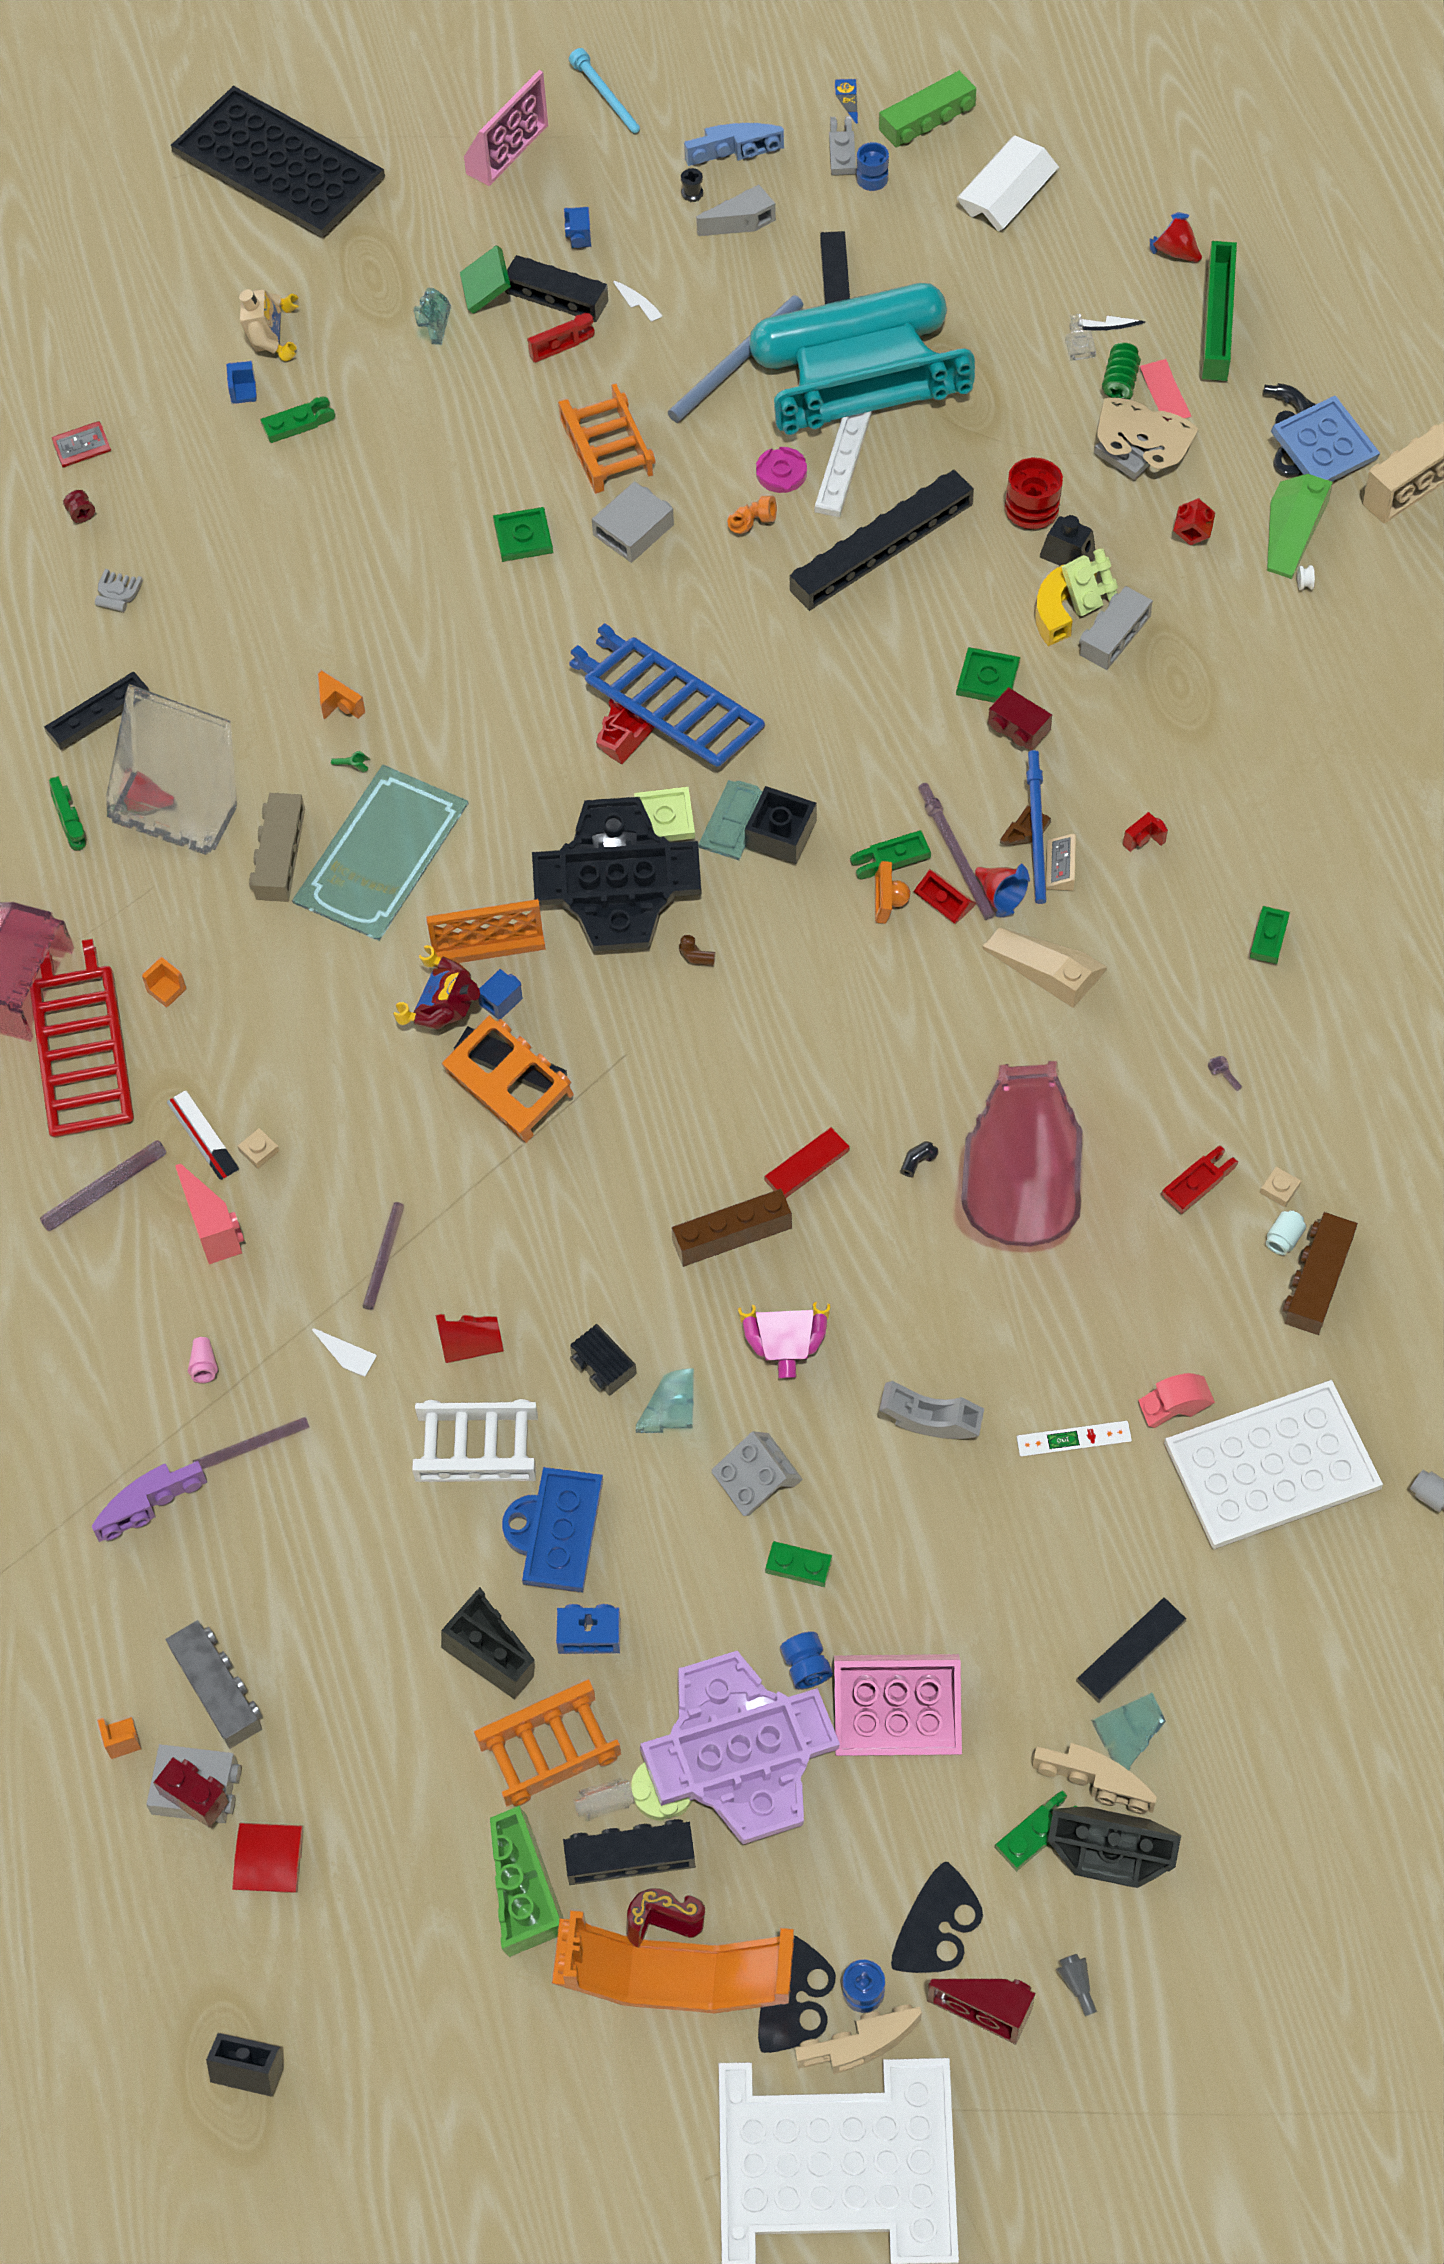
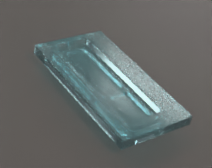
M728 780L698 844V848L740 860L745 849L744 829L763 791L758 786L743 781L733 782Z

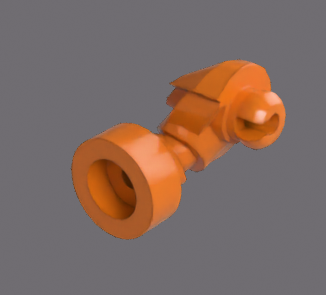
M761 496L757 502H752L751 506L746 504L744 507H739L735 513L728 517L727 522L730 530L738 534L746 533L753 526L755 517H758L761 522H774L777 515L776 499L774 496Z

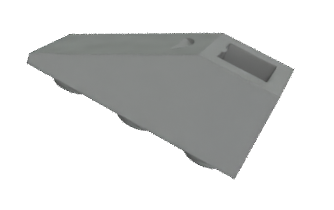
M757 185L696 216L698 236L756 231L776 221L775 202L760 185Z

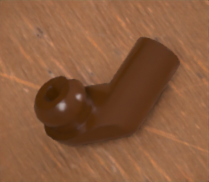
M692 935L681 937L679 950L689 963L715 965L716 952L700 951Z

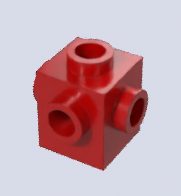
M1200 498L1184 503L1178 508L1173 531L1190 546L1208 539L1211 536L1216 512Z

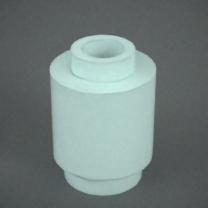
M1295 1211L1281 1212L1267 1233L1266 1246L1279 1255H1286L1287 1252L1292 1251L1306 1229L1304 1218Z

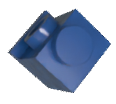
M589 207L564 208L566 238H571V248L591 247Z

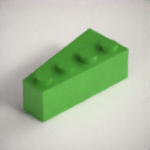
M520 1806L490 1818L493 1859L495 1860L496 1870L495 1883L499 1903L498 1916L501 1926V1949L509 1957L557 1938L559 1919H564L530 1822Z

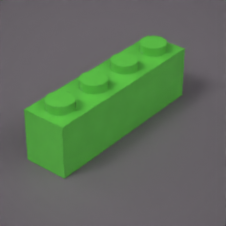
M959 70L879 112V131L897 148L976 106V87Z

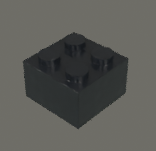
M765 786L744 829L745 847L797 864L817 821V803Z

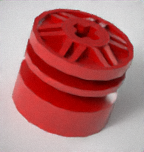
M1035 457L1022 459L1012 466L1008 475L1005 512L1014 524L1023 528L1038 529L1046 527L1055 521L1059 514L1063 475L1060 468L1051 461Z

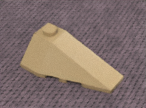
M1001 927L983 945V950L1072 1008L1079 1003L1107 970L1106 966L1084 952Z

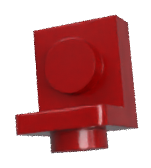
M1147 812L1125 830L1123 846L1131 852L1137 846H1144L1150 838L1162 846L1166 843L1168 829L1160 818H1155L1150 812Z

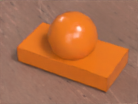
M882 861L875 874L876 923L886 924L892 907L904 906L910 900L911 892L905 882L899 880L892 881V862Z

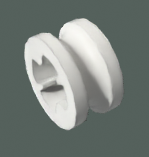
M1309 565L1306 569L1303 566H1298L1297 583L1299 590H1303L1304 587H1308L1310 590L1314 589L1315 576L1313 566Z

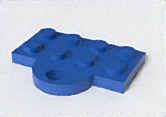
M543 1467L538 1495L520 1497L506 1509L502 1520L505 1540L514 1551L526 1555L522 1577L523 1585L576 1592L584 1591L603 1485V1475ZM521 1517L527 1523L522 1529L515 1530L510 1527L511 1520Z

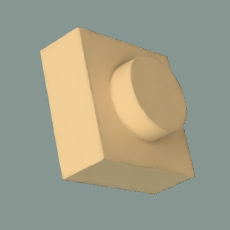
M260 1128L238 1145L239 1152L257 1169L279 1152L278 1145Z
M1275 1167L1261 1187L1260 1194L1286 1207L1300 1187L1301 1180Z

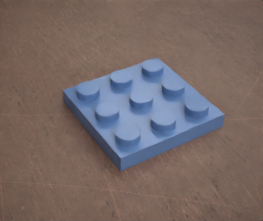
M1336 396L1273 425L1271 433L1304 475L1311 474L1331 482L1377 460L1380 452Z

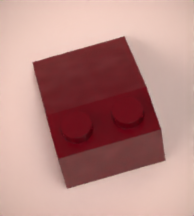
M931 1979L928 1987L927 2001L1016 2045L1032 2012L1036 1993L1031 1991L1032 1988L1028 1984L1014 1979L1013 1982L1008 1979Z

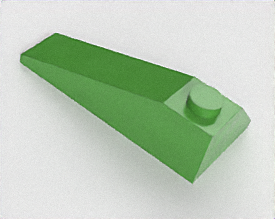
M1305 474L1279 483L1270 503L1267 571L1290 579L1293 578L1329 503L1333 482L1311 474Z

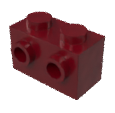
M1008 687L989 708L988 724L996 732L1003 733L1011 738L1018 746H1024L1032 751L1051 731L1053 714Z
M172 1757L153 1782L161 1796L210 1828L229 1803L223 1791L224 1785L211 1776L205 1779L199 1775V1769L190 1761L184 1759L181 1763Z

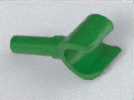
M356 751L351 757L332 758L331 764L353 765L359 771L365 772L369 768L363 762L370 760V758L361 751Z

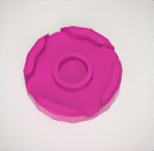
M779 447V449L773 450L771 448L760 455L756 463V477L760 485L769 491L776 493L791 492L798 489L806 480V460L796 449Z

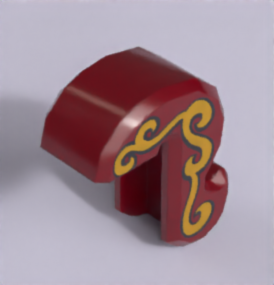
M649 1888L639 1892L630 1902L627 1910L626 1935L629 1942L639 1948L650 1924L689 1938L695 1937L704 1928L705 1905L701 1900L691 1895H686L684 1902L680 1903L671 1892L659 1888Z

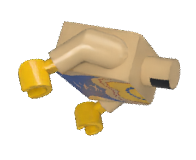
M247 289L241 292L239 296L241 300L240 322L255 352L264 350L271 353L278 352L279 357L283 361L291 360L296 355L294 351L297 349V346L292 342H287L284 346L279 345L281 319L279 305L284 312L290 313L299 307L293 304L299 299L298 296L292 293L283 299L280 295L269 293L263 289H255L253 291Z

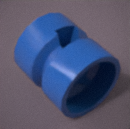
M876 142L866 143L857 151V183L864 190L877 191L887 185L889 152L884 145Z
M805 1632L787 1639L780 1646L785 1663L792 1666L789 1671L796 1689L804 1690L818 1686L833 1675L828 1660L825 1659L824 1655H821L823 1646L818 1633Z
M866 1959L857 1960L851 1963L844 1972L843 1999L848 2007L859 2013H869L877 2009L883 2002L885 1995L884 1973L881 1967L873 1961Z

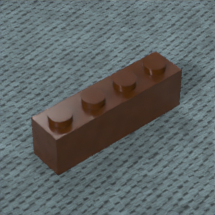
M778 1189L671 1227L673 1244L682 1266L685 1267L792 1229V1212L782 1189Z
M1326 1212L1323 1213L1320 1222L1314 1221L1309 1237L1314 1238L1312 1246L1306 1245L1300 1262L1305 1263L1303 1271H1296L1291 1287L1296 1288L1294 1296H1287L1282 1312L1287 1313L1286 1325L1319 1336L1358 1223Z

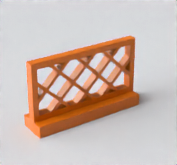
M538 899L426 916L431 946L437 956L440 958L443 956L457 963L546 950ZM531 911L527 915L522 914V912ZM502 915L500 919L493 918L494 916ZM512 919L518 921L515 924L508 923ZM467 920H475L471 924L465 922ZM441 924H447V925H446L445 927H443V928H441V927H439V926H436V925H441ZM483 924L490 925L486 929L481 927ZM456 928L462 929L459 933L453 932Z

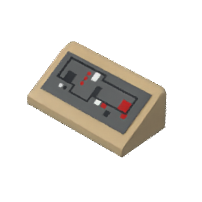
M1076 834L1047 840L1046 890L1074 891Z

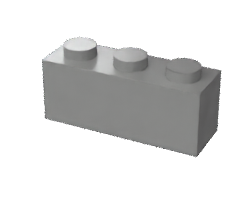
M1127 586L1119 594L1115 593L1105 612L1101 611L1097 615L1090 630L1086 629L1081 635L1079 641L1081 644L1080 656L1108 670L1151 617L1153 600Z

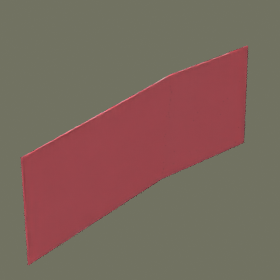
M1163 359L1141 365L1140 368L1158 410L1170 412L1183 418L1192 417L1174 380L1167 360ZM1163 417L1166 421L1172 420L1171 418Z

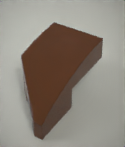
M1026 806L1015 823L1012 821L1000 839L1001 844L1032 843L1030 806ZM1042 813L1043 833L1050 825L1051 817Z

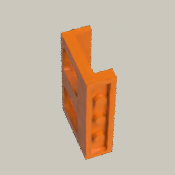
M489 1015L441 1064L453 1079L527 1143L534 1136L531 1128L564 1095H567L569 1098L574 1095L569 1086L571 1081L561 1071L555 1073L550 1069L551 1063L542 1054L534 1055L530 1051L532 1047L524 1038L519 1036L516 1039L510 1033L512 1029L502 1019L496 1021ZM493 1030L513 1048V1051L492 1072L487 1073L469 1058V1053ZM532 1065L551 1081L553 1085L532 1107L526 1108L508 1092V1089Z

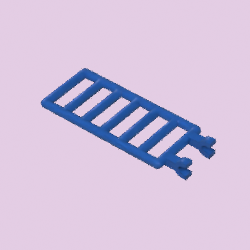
M605 623L598 628V633L602 636L596 640L597 645L603 648L608 647L614 651L601 663L589 657L588 653L579 645L571 650V655L575 658L570 661L569 666L576 670L582 669L588 673L585 676V681L713 766H721L765 726V722L761 718L635 637L625 641L616 635L614 630ZM633 649L645 656L612 685L600 679L604 673ZM654 663L666 670L632 699L620 692ZM675 676L687 683L653 713L641 706ZM696 690L708 697L677 725L672 726L663 720L666 715ZM719 704L729 710L727 714L697 740L684 734L687 729L715 705ZM737 718H741L750 724L747 729L718 754L705 747Z

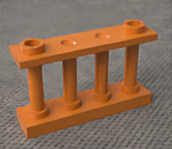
M617 384L611 385L612 399L584 408H572L568 399L558 402L560 420L595 494L605 491L604 480L607 479V476L643 465L648 477L653 476L652 464L656 463L652 449H647L629 412L626 394L624 392L620 393ZM615 408L620 418L589 428L581 427L579 424L581 419ZM625 427L629 435L628 437L594 447V445L590 446L588 443L589 438ZM634 446L638 454L637 456L603 466V464L598 465L597 462L600 456Z
M589 1679L474 1731L481 1752L487 1749L493 1751L509 1786V1789L502 1791L506 1807L512 1804L514 1806L522 1805L529 1801L532 1795L599 1764L600 1766H607L616 1761L617 1756L621 1755L618 1740L606 1742L590 1708V1705L596 1699ZM573 1710L579 1712L596 1748L581 1756H578L561 1720L564 1714ZM544 1723L551 1726L567 1761L552 1769H549L533 1734L534 1728ZM516 1736L522 1739L538 1773L537 1776L522 1783L504 1747L505 1741Z

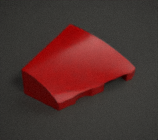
M610 699L608 704L611 708L608 716L603 718V728L598 733L596 744L613 760L623 764L655 727Z
M445 1314L436 1315L445 1363L504 1351L497 1317L463 1315L458 1321H446Z

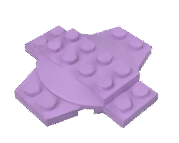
M734 1651L678 1669L679 1719L674 1724L671 1734L641 1743L640 1751L661 1806L689 1797V1800L695 1799L700 1803L713 1807L742 1844H747L803 1825L804 1812L801 1777L807 1767L809 1758L837 1750L840 1743L818 1688L791 1697H787L779 1691L777 1694L768 1691L761 1684L762 1680L741 1654L738 1651Z

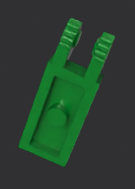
M320 396L319 398L312 399L310 403L261 418V425L269 443L318 428L319 425L332 421L336 414L332 408H329L330 401L328 397Z
M59 776L49 778L51 797L71 849L76 851L83 850L86 845L82 823L79 822L75 806L70 808L68 803L71 801L69 788L67 785L62 786Z
M919 830L870 845V848L852 854L850 860L852 865L857 866L868 863L873 858L874 862L860 866L856 870L858 879L863 880L873 877L882 861L892 862L893 870L931 858V850L923 832Z
M1063 1790L1052 1797L1045 1806L1042 1804L995 1844V1849L1015 1871L1022 1868L1050 1844L1048 1837L1053 1816L1051 1812L1061 1806L1068 1797Z

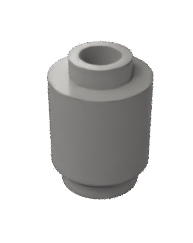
M1422 1470L1410 1490L1415 1493L1417 1499L1440 1513L1444 1509V1479L1432 1471L1428 1473Z

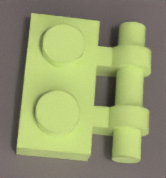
M1102 548L1093 552L1095 561L1091 563L1089 557L1083 555L1061 566L1076 615L1083 616L1103 606L1101 595L1106 593L1108 601L1117 593L1118 585L1116 579L1112 578L1110 571L1111 562L1109 557H1106ZM1097 572H1100L1102 582L1097 584L1094 576Z

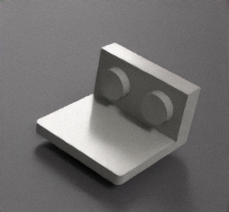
M752 1431L712 1469L713 1475L743 1516H749L780 1486L795 1487L803 1480L771 1435Z

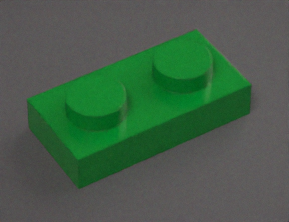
M1262 906L1250 958L1274 964L1278 963L1290 912Z
M773 1541L765 1573L825 1588L832 1563V1555Z

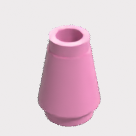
M198 1337L193 1340L188 1373L193 1381L207 1383L215 1378L218 1367L210 1339Z

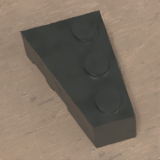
M479 1587L441 1630V1648L515 1699L534 1677L535 1660L514 1631H510L502 1620V1615L497 1609L492 1607L485 1597L484 1591Z

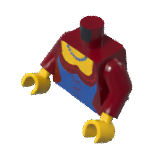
M426 945L424 949L430 956L425 958L419 955V958L426 967H433L435 965L438 967L433 969L414 1012H410L408 1004L399 1002L396 1004V1008L400 1013L394 1012L393 1014L395 1020L400 1025H406L410 1021H414L415 1025L438 1030L449 1023L463 1019L472 1001H476L479 998L480 990L471 979V974L466 968L447 957H438L433 947Z

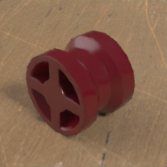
M74 490L65 496L63 505L70 512L69 515L75 523H83L93 517L95 507L89 501L85 491Z

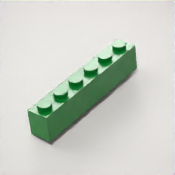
M1211 241L1202 379L1228 381L1231 361L1237 242Z

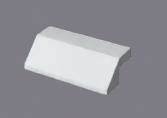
M1013 136L956 199L971 217L983 212L996 230L1000 231L1007 226L1059 166L1045 148Z

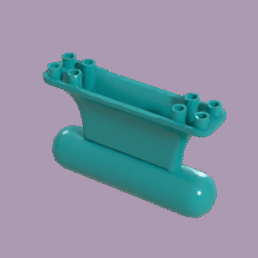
M916 283L768 317L757 323L752 329L749 339L751 354L757 363L771 369L799 365V385L780 391L774 398V414L777 428L780 431H784L787 435H792L801 428L810 427L818 429L824 423L847 416L930 398L942 400L948 394L956 392L960 394L971 392L973 389L972 384L975 380V358L973 353L966 348L937 353L928 348L919 337L939 329L945 321L947 305L945 296L931 283Z

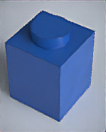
M501 969L479 988V1005L498 1020L502 1019L523 999L519 979L513 974H506Z

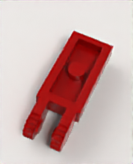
M588 313L577 315L574 320L527 338L529 355L532 361L535 363L578 346L580 345L579 343L589 338L591 339L595 334L594 327H592V315Z
M1219 1145L1206 1156L1203 1155L1167 1185L1162 1190L1161 1195L1183 1214L1232 1172L1238 1165V1161L1232 1157L1217 1168L1214 1163L1221 1159L1225 1153V1149Z

